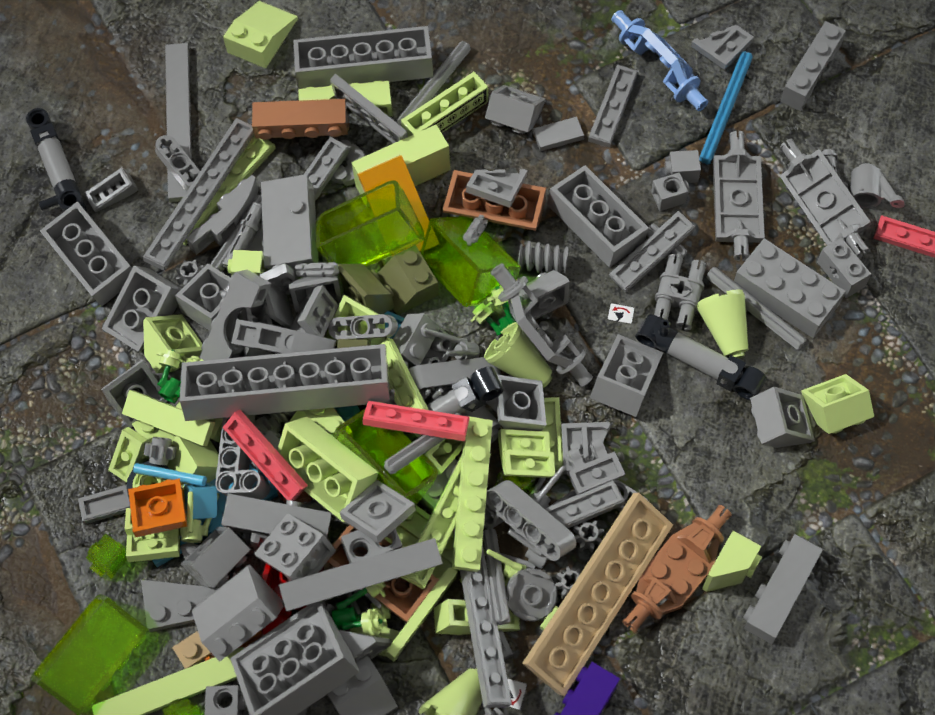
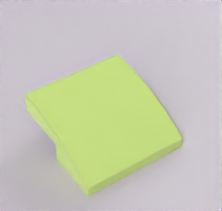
M499 430V452L505 476L552 478L554 476V452H550L549 432Z
M126 508L125 531L127 534L126 558L128 562L180 557V528L135 538L131 509Z

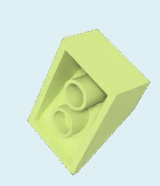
M258 1L236 18L223 36L227 53L267 68L298 17Z

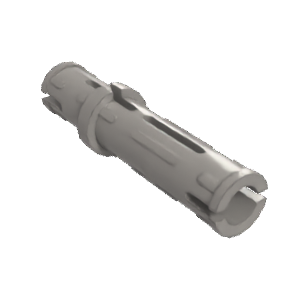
M253 202L245 220L241 221L239 232L221 264L226 269H228V260L233 257V250H246L254 233H257L259 230L258 225L262 218L261 204Z

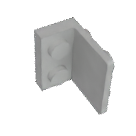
M323 285L314 288L305 308L298 312L290 328L291 330L320 337L325 336V332L339 305Z
M286 514L257 549L255 555L283 573L289 581H293L318 573L336 550L324 534L294 516Z

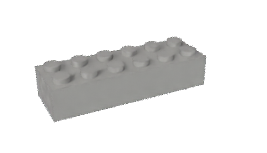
M428 26L293 40L298 89L330 86V79L335 74L348 84L433 78Z

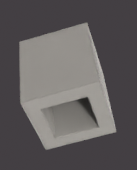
M698 150L670 152L669 160L665 161V175L680 172L682 179L688 183L699 181L701 169Z

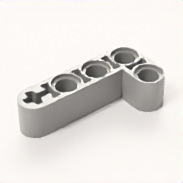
M484 357L423 364L409 369L421 396L427 389L431 391L426 400L433 396L438 389H443L442 394L448 393L453 390V384L465 377L470 378L475 371L484 367L491 366L497 375H502L501 370L489 364Z
M248 415V419L254 424L255 415ZM231 417L223 418L215 481L217 490L225 496L233 494L255 499L265 498L271 489L269 481L258 472L249 470L250 458L223 429V426ZM258 481L256 487L252 489L253 484ZM234 482L232 488L229 489L230 484Z
M505 480L487 490L484 528L492 529L505 521L544 556L553 561L560 559L576 547L574 534L513 482Z

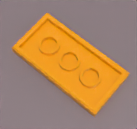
M402 155L357 174L392 257L414 245L421 251L438 243Z

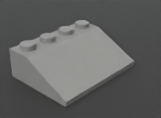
M322 601L308 605L230 658L250 715H297L360 672L349 647Z

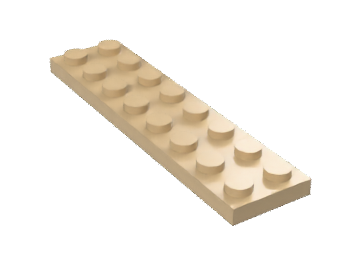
M640 493L632 494L522 663L558 695H566L673 526Z

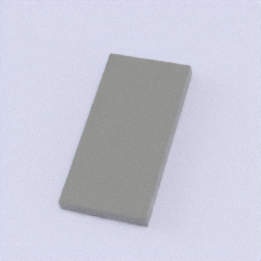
M337 74L330 79L334 96L337 99H346V105L349 109L391 143H396L408 137L407 131Z

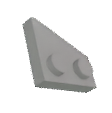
M505 169L494 171L475 170L466 185V193L510 208L527 177V170L520 169L519 173H506Z

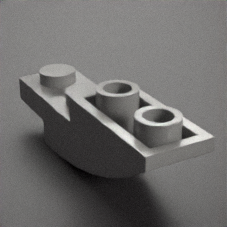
M253 175L242 180L230 193L224 194L217 202L219 212L212 214L207 222L190 232L186 239L190 249L196 255L213 241L219 246L223 245L257 196L259 188Z
M237 319L231 343L282 354L335 349L336 340L264 323Z

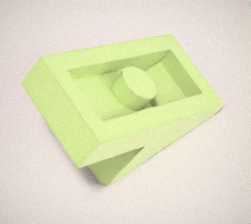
M130 427L123 429L108 470L127 482L135 463L142 464L149 459V456L144 455L145 443H147L148 439Z

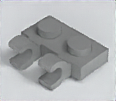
M601 438L591 442L590 449L596 459L584 464L578 448L568 451L567 458L573 469L568 470L567 473L577 495L625 476L615 451L607 454Z

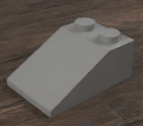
M134 265L102 329L136 351L141 352L144 349L143 320L146 317L172 315L178 305L175 295L182 288L149 268Z
M618 334L598 374L590 399L636 417L663 352Z

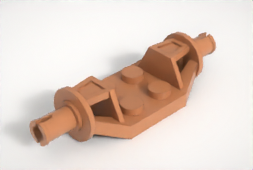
M718 505L708 520L696 517L692 524L676 532L668 539L649 562L639 578L636 591L631 595L637 605L626 619L623 620L627 628L632 623L630 630L637 632L649 615L655 619H660L664 614L676 611L684 606L706 579L715 563L718 547L724 541V537L719 530L732 516L728 509L723 513L725 507ZM665 598L667 601L658 607L657 604Z

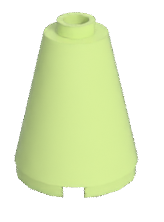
M743 290L726 291L727 294L719 296V294H715L702 299L697 303L698 311L723 355L726 357L732 355L738 359L744 357V352L749 349L746 304Z
M517 322L508 325L501 331L503 336L498 341L494 339L484 354L485 360L513 377L542 381L543 388L546 387L552 380L551 368Z
M469 668L420 707L419 714L476 715L482 703L477 668Z

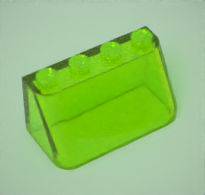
M395 180L388 181L323 212L316 221V248L328 262H335L337 264H364L367 267L425 240L424 230L403 188Z
M463 216L430 218L421 255L433 275L464 307L480 304L492 295L491 290L495 289L496 286H501L490 273L499 264L503 263L514 279H517L521 266L485 231H483L478 241L473 243L472 246L467 245V242L463 240L465 232L473 222L472 218Z
M365 409L336 427L333 437L377 470L379 473L376 480L413 502L415 507L434 484L438 476V470L424 454L396 473L389 474L384 468L385 461L412 442L401 431L363 425Z
M99 594L87 605L43 659L30 679L76 715H81L82 712L85 714L94 705V697L98 692H103L110 685L113 673L126 665L130 658L128 655L134 647L138 648L145 641V633L148 631V628L112 599Z

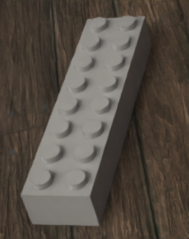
M385 344L182 363L180 404L185 421L231 417L238 410H241L248 416L366 405L368 401L390 402Z

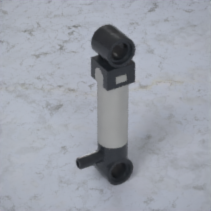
M35 108L29 111L26 116V122L56 195L38 203L40 209L45 210L59 204L62 212L71 207V204L78 201L83 209L87 211L49 114L42 108Z
M648 315L635 335L641 344L651 348H658L716 379L717 385L730 392L734 390L737 395L746 400H750L751 397L759 394L767 380L766 375L759 369L752 366L745 367L746 362L732 355L727 358L670 328L668 320H663L656 315Z
M488 366L475 371L470 378L465 377L453 384V390L429 403L427 407L430 411L449 414H462L467 410L473 412L487 404L486 401L500 396L503 393V388L494 368ZM380 428L378 431L388 456H393L423 436L422 434Z

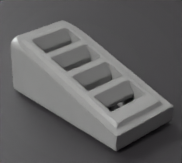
M121 167L84 194L93 210L98 212L134 194L139 189L130 174ZM115 185L117 187L116 191H114V189L112 188ZM107 190L110 195L106 196L104 191ZM99 194L102 200L98 202L95 195Z

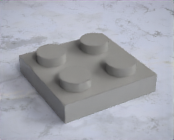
M376 480L342 509L340 515L342 520L379 543L414 513L416 509L413 502Z

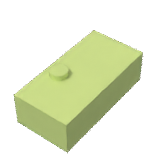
M437 125L352 162L356 188L368 208L371 206L357 175L362 171L399 155H402L414 186L450 171L449 145Z
M307 416L285 423L277 451L306 482L308 486L304 491L344 523L345 521L341 519L340 511L376 481L379 472Z

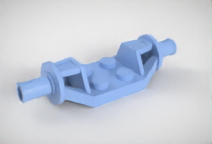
M622 10L617 11L611 20L622 30L619 35L621 44H628L639 55H642L649 49L654 53L656 52L660 56L661 62L668 68H671L663 83L674 93L675 101L682 102L687 99L697 111L704 109L709 101L697 90L701 80L698 76L693 75L692 67L664 38L646 28L643 19L637 18L631 21Z

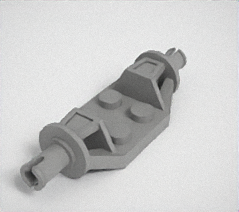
M503 263L496 266L490 273L503 288L498 299L501 302L508 300L510 313L517 324L545 359L558 365L556 371L559 374L569 371L579 382L580 386L588 384L593 376L581 363L586 355L584 349H577L566 335L552 342L542 328L537 331L536 328L539 325L528 311L538 302V299L527 287V277L523 276L515 280ZM522 289L529 296L523 301L520 300L519 291ZM567 345L572 350V353L569 355L562 351Z

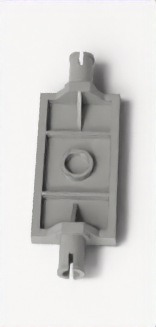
M733 131L729 134V152L725 155H714L715 242H734V259L740 261L742 253V261H746L749 257L748 242L760 243L765 238L761 156L749 155L744 149V132L739 131V137H737V131Z
M793 139L786 140L791 149L785 143H782L780 149L789 159L790 167L779 176L826 245L828 246L843 238L858 258L862 257L858 247L861 248L864 254L868 253L870 249L861 239L859 233L871 226L872 223L821 150L818 149L814 153L806 155L801 153Z

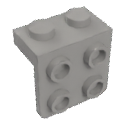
M277 264L271 270L259 274L261 278L271 283L265 297L267 302L265 310L270 319L290 329L294 320L287 295L291 294L289 284L302 277H297L295 275L296 271L287 264Z

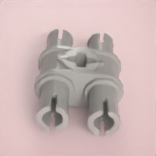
M670 254L665 272L659 278L660 285L658 293L655 294L657 304L654 315L658 317L662 315L663 320H668L671 306L680 308L676 327L682 329L683 323L686 321L684 330H691L694 313L698 310L697 303L705 287L702 280L707 264L701 261L700 267L697 269L699 260H693L688 278L679 276L683 258L678 255L674 264L675 254Z

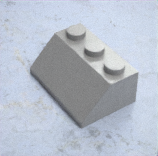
M249 564L193 608L192 613L202 644L220 662L276 619L284 606V602Z

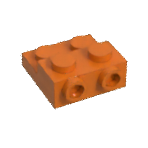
M180 478L128 489L135 538L187 527L186 504Z

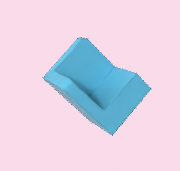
M206 483L205 486L184 484L186 516L188 492L191 491L193 492V519L215 518L217 516L216 486L210 483Z

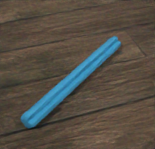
M743 51L740 54L700 154L699 161L708 165L712 162L752 61L753 55L751 53Z

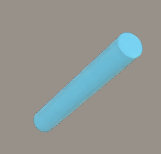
M135 463L133 467V472L168 480L180 478V481L183 483L205 486L207 482L206 476Z

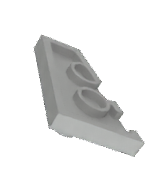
M141 580L147 630L152 632L195 623L192 613L193 608L219 588Z

